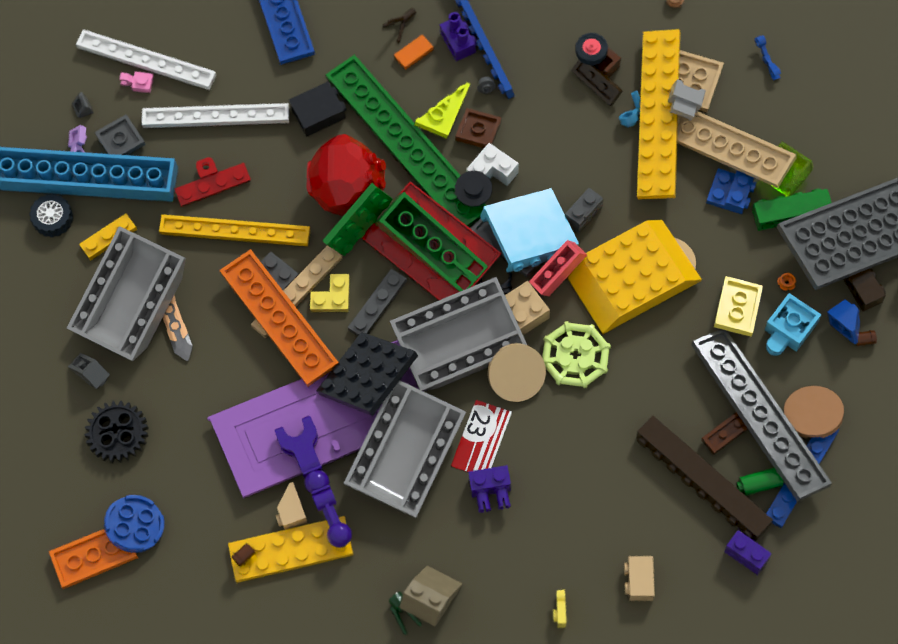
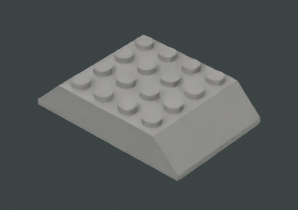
M119 226L67 329L134 361L148 347L182 281L186 258Z
M497 277L390 321L400 346L414 350L418 354L410 369L421 391L440 388L487 368L494 355L506 345L514 343L527 345Z
M399 381L384 400L344 484L416 518L466 411Z

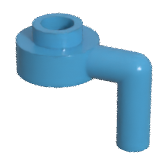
M638 91L631 93L636 108L619 116L623 126H634L639 119L641 99Z

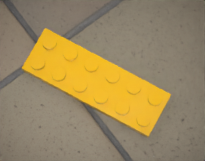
M345 516L339 517L340 522L346 524ZM327 520L231 542L228 543L235 581L238 583L353 556L351 542L345 547L340 548L331 545L327 540L329 525ZM247 543L256 554L245 565L240 567L234 562L232 556L234 552L236 553Z

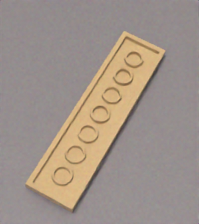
M698 111L691 121L678 115L677 144L776 188H779L797 158L796 154Z

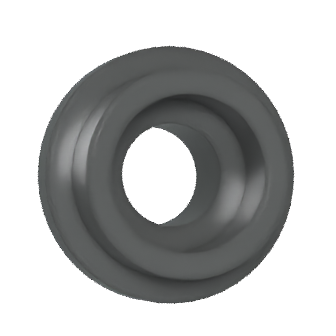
M482 77L478 81L477 89L480 93H490L495 89V82L490 77Z

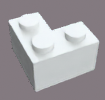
M488 143L469 165L466 172L479 171L488 176L489 179L493 176L508 186L519 173V163Z

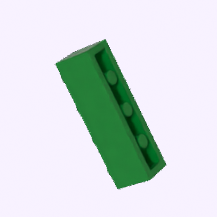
M818 188L808 193L798 192L792 196H778L772 200H759L754 203L752 213L757 230L760 231L776 228L781 222L832 202L828 189L822 190Z

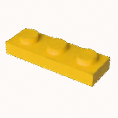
M126 213L79 244L90 261L108 249L119 226L131 232L137 230Z

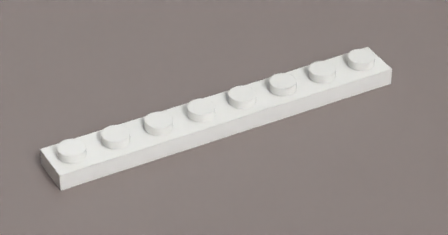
M86 30L82 31L76 43L79 49L210 90L216 77L215 71Z
M289 103L142 108L143 128L289 123Z

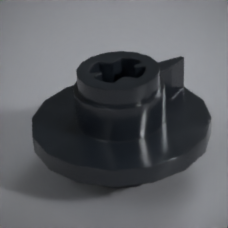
M468 171L457 179L455 194L462 204L469 207H479L490 199L492 183L484 173Z

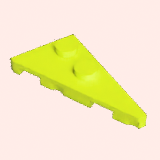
M466 83L457 88L456 92L445 97L437 103V106L429 109L421 118H417L414 125L447 139L470 84Z

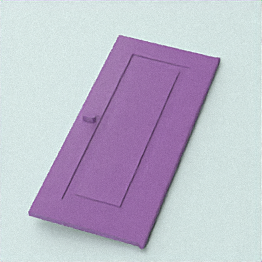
M396 340V341H394V342H391V343L400 345L399 342H398V340ZM409 367L400 381L419 389ZM327 373L309 387L300 379L211 415L207 420L211 421L242 497L246 498L302 474L295 457L282 452L275 429L283 427L289 436H299L304 430L302 418L310 416L318 434V441L314 450L321 466L361 449L381 406L371 416L319 395L316 390L329 373Z

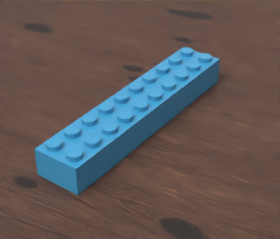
M0 147V190L173 202L178 173L175 158Z

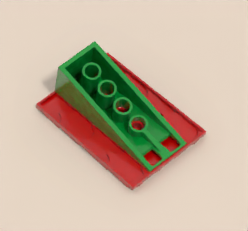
M409 182L390 203L389 207L383 211L377 218V221L370 226L361 238L438 301L473 287L502 254L412 182Z

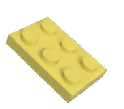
M725 276L714 327L752 337L763 286Z

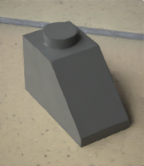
M82 353L68 366L70 370L88 385L96 389L104 385L107 377L110 375L95 359Z

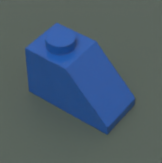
M845 299L827 311L829 323L853 344L858 343L860 328L859 309L855 304H851Z

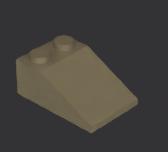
M427 565L411 581L403 593L399 608L436 626L462 587V583Z

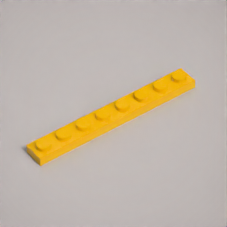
M161 215L159 233L160 235L308 246L310 226Z

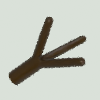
M411 8L401 17L387 20V23L382 26L385 28L401 22L397 38L399 43L406 21L413 17L416 11L414 8Z

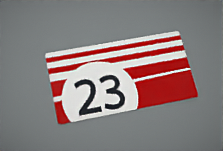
M476 400L451 466L467 472L491 468L512 412Z

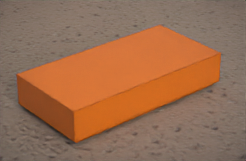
M421 35L394 54V58L406 70L433 51L434 47Z

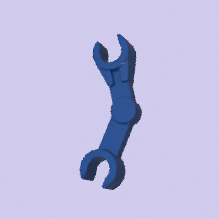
M764 35L754 38L757 47L761 49L763 61L768 66L771 78L773 80L781 78L779 76L781 74L780 69L772 63L765 47L767 43Z

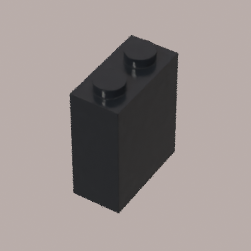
M329 82L289 99L290 108L306 137L346 119V106L343 101L338 100V92L335 87H331Z

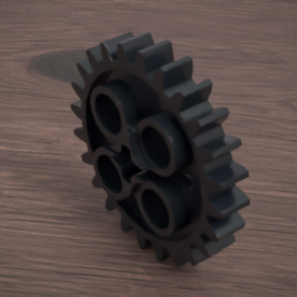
M120 400L118 405L114 401H112L111 406L104 403V409L97 407L98 414L91 413L94 419H87L90 426H85L88 433L84 435L86 439H89L86 443L88 446H91L90 450L92 453L96 451V457L99 458L102 455L103 461H106L108 457L111 463L114 462L115 458L121 463L122 457H125L128 461L129 454L136 456L135 450L142 451L140 444H146L143 438L149 436L145 432L149 429L148 425L145 424L147 420L145 417H142L143 413L138 411L137 406L131 408L130 402L125 406L122 400ZM125 418L130 419L126 424L121 423ZM110 421L107 427H102L104 422ZM125 437H132L129 442H123ZM112 439L109 445H104L106 440Z

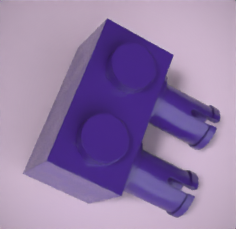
M450 13L449 20L440 24V34L457 62L476 53L475 46L477 43L473 35L470 36L468 25L465 21L462 22L459 13Z
M508 465L468 472L472 497H477L478 511L480 513H484L483 504L485 505L486 512L491 511L488 497L490 494H496L498 509H504L503 501L506 509L511 507L508 491H511Z

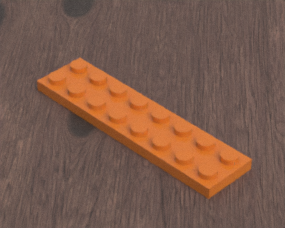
M251 249L219 270L307 387L332 371L339 364Z

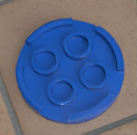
M127 495L112 503L108 508L104 518V530L110 542L117 548L131 553L144 552L155 546L160 540L164 530V517L152 500L140 495Z

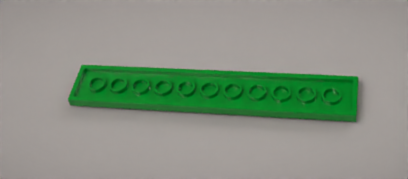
M355 54L325 74L326 79L336 88L339 94L429 197L468 227L481 218L480 215L483 207L487 205L469 207L458 200L455 194V184L460 174L418 126L414 125L415 123Z

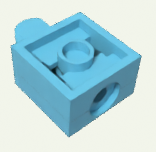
M789 293L767 321L765 331L771 334L766 343L767 352L773 356H778L787 346L797 352L818 324L821 314Z

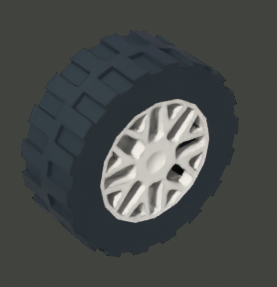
M47 194L43 197L41 196L37 201L35 200L30 208L31 212L29 215L34 228L45 237L60 236L62 233L67 232V229L73 223L71 207L67 200L63 199L60 195Z

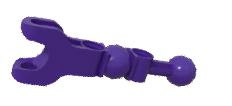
M306 416L302 418L304 430L299 436H289L283 427L275 429L282 452L295 457L305 479V488L311 493L318 512L323 511L329 525L327 540L334 547H345L351 541L352 531L348 525L340 522L334 508L337 502L329 485V477L323 472L314 450L318 441V434L311 417Z

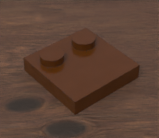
M466 108L456 133L455 141L480 148H485L488 143L493 145L502 117Z

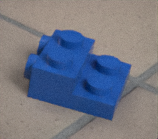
M718 168L706 203L742 214L744 208L748 209L751 198L748 196L750 192H754L757 182H754V177L740 171H736L735 174Z

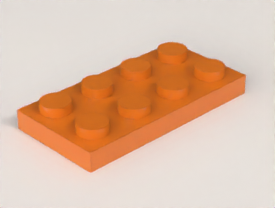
M104 529L49 551L63 589L138 559L137 553L126 552L114 546L106 536Z

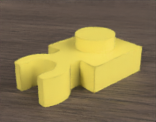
M557 590V609H553V621L557 622L558 628H566L565 590Z

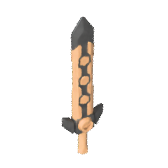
M174 295L163 316V320L174 353L188 361L193 346Z

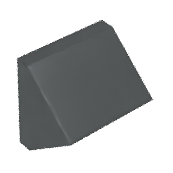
M80 92L72 102L78 118L94 113L88 98Z

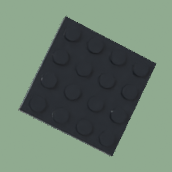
M361 332L339 360V364L333 368L316 391L323 397L373 416L416 360L418 354L414 350Z

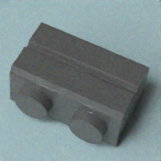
M588 188L565 213L574 231L580 233L596 215V212L598 213L603 207V198L591 188Z

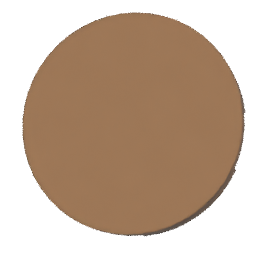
M807 386L796 390L788 397L784 406V414L799 436L804 438H824L836 432L841 426L844 407L838 395L830 389L821 386Z

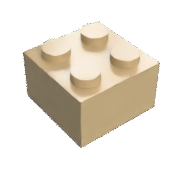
M526 281L505 295L523 335L550 318V309L529 281Z

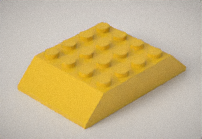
M647 220L586 253L587 256L567 277L602 334L702 281L663 220Z

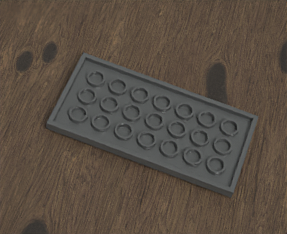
M898 178L777 225L776 228L815 290L898 257Z

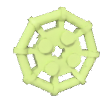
M566 321L551 334L544 336L542 358L546 370L555 379L556 384L587 388V385L608 372L607 364L611 345L595 329V325L575 324ZM572 331L586 332L584 337L572 335ZM566 332L567 337L558 343L555 339ZM590 336L594 338L599 346L594 347L592 345V342L588 340ZM551 346L557 349L556 357H550ZM577 351L581 356L573 359V356L570 354ZM595 353H601L600 363L594 362ZM557 363L560 365L563 371L559 373L553 364ZM595 369V371L585 377L584 373L586 370ZM566 375H579V378L566 377Z

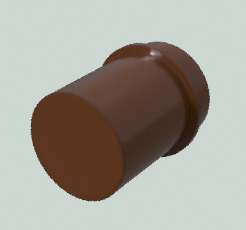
M875 330L859 332L856 346L877 343Z
M246 543L236 553L234 552L232 559L241 567L256 553Z

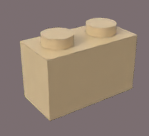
M629 556L628 563H624V575H628V582H625V595H629V601H653V556Z

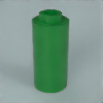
M770 468L739 477L736 486L739 491L748 496L783 486V480L775 468Z

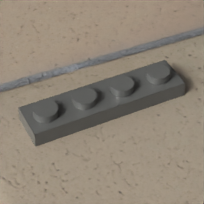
M391 269L348 326V330L357 336L361 332L369 334L405 285L407 278Z

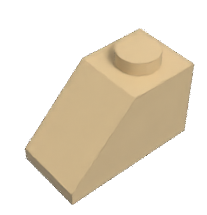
M289 483L277 507L279 514L276 515L279 527L284 526L285 530L308 523L294 483Z

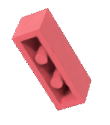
M567 240L534 275L529 283L541 295L549 297L584 260L587 254L575 242Z

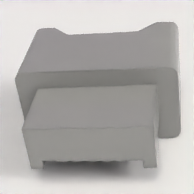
M677 79L671 87L668 102L672 104L669 113L680 115L691 121L695 113L702 107L706 90H695L685 86L681 80Z

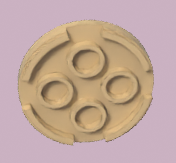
M521 343L506 345L499 349L489 363L488 381L491 388L501 398L512 402L525 401L533 397L541 389L545 381L546 367L544 360L535 349Z

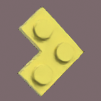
M330 274V292H311L310 311L349 312V274Z

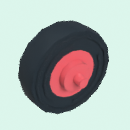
M587 33L582 35L576 42L575 53L582 63L596 65L606 58L608 45L601 35Z

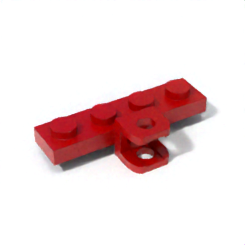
M207 157L196 162L200 179L175 188V192L181 207L247 183L251 179L244 163L218 172L213 159ZM204 166H209L207 170L203 169Z

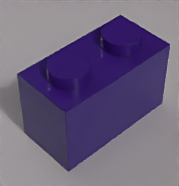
M739 530L729 541L724 551L756 575L760 573L772 554Z

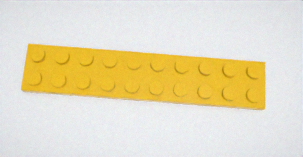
M680 29L643 32L637 182L638 199L676 198L678 115L669 113L672 104L668 102L672 85L679 79Z

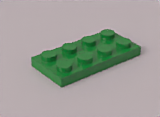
M371 183L322 241L345 256L352 250L355 243L364 236L367 229L377 221L379 215L389 207L393 198Z

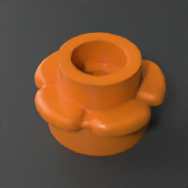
M784 273L778 278L777 283L780 285L781 290L791 291L796 286V278L791 273Z

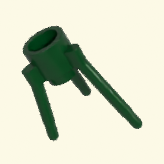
M400 591L389 599V603L392 606L390 610L394 614L403 634L407 635L405 626L398 611L400 613L404 612L403 609L399 608L403 597ZM406 612L418 626L422 625L415 615Z

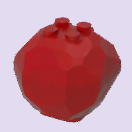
M346 134L337 135L323 144L313 156L312 161H309L307 164L308 194L325 211L344 216L371 183L384 190L386 187V163L383 159L377 158L376 154L360 141Z

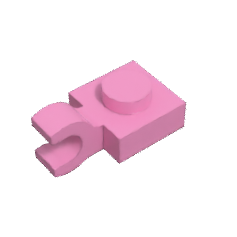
M135 72L134 76H131L128 73H121V85L132 86V91L151 93L153 74Z

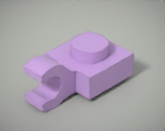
M79 125L70 130L68 147L71 148L70 152L85 153L82 145L85 144L87 138L86 127Z

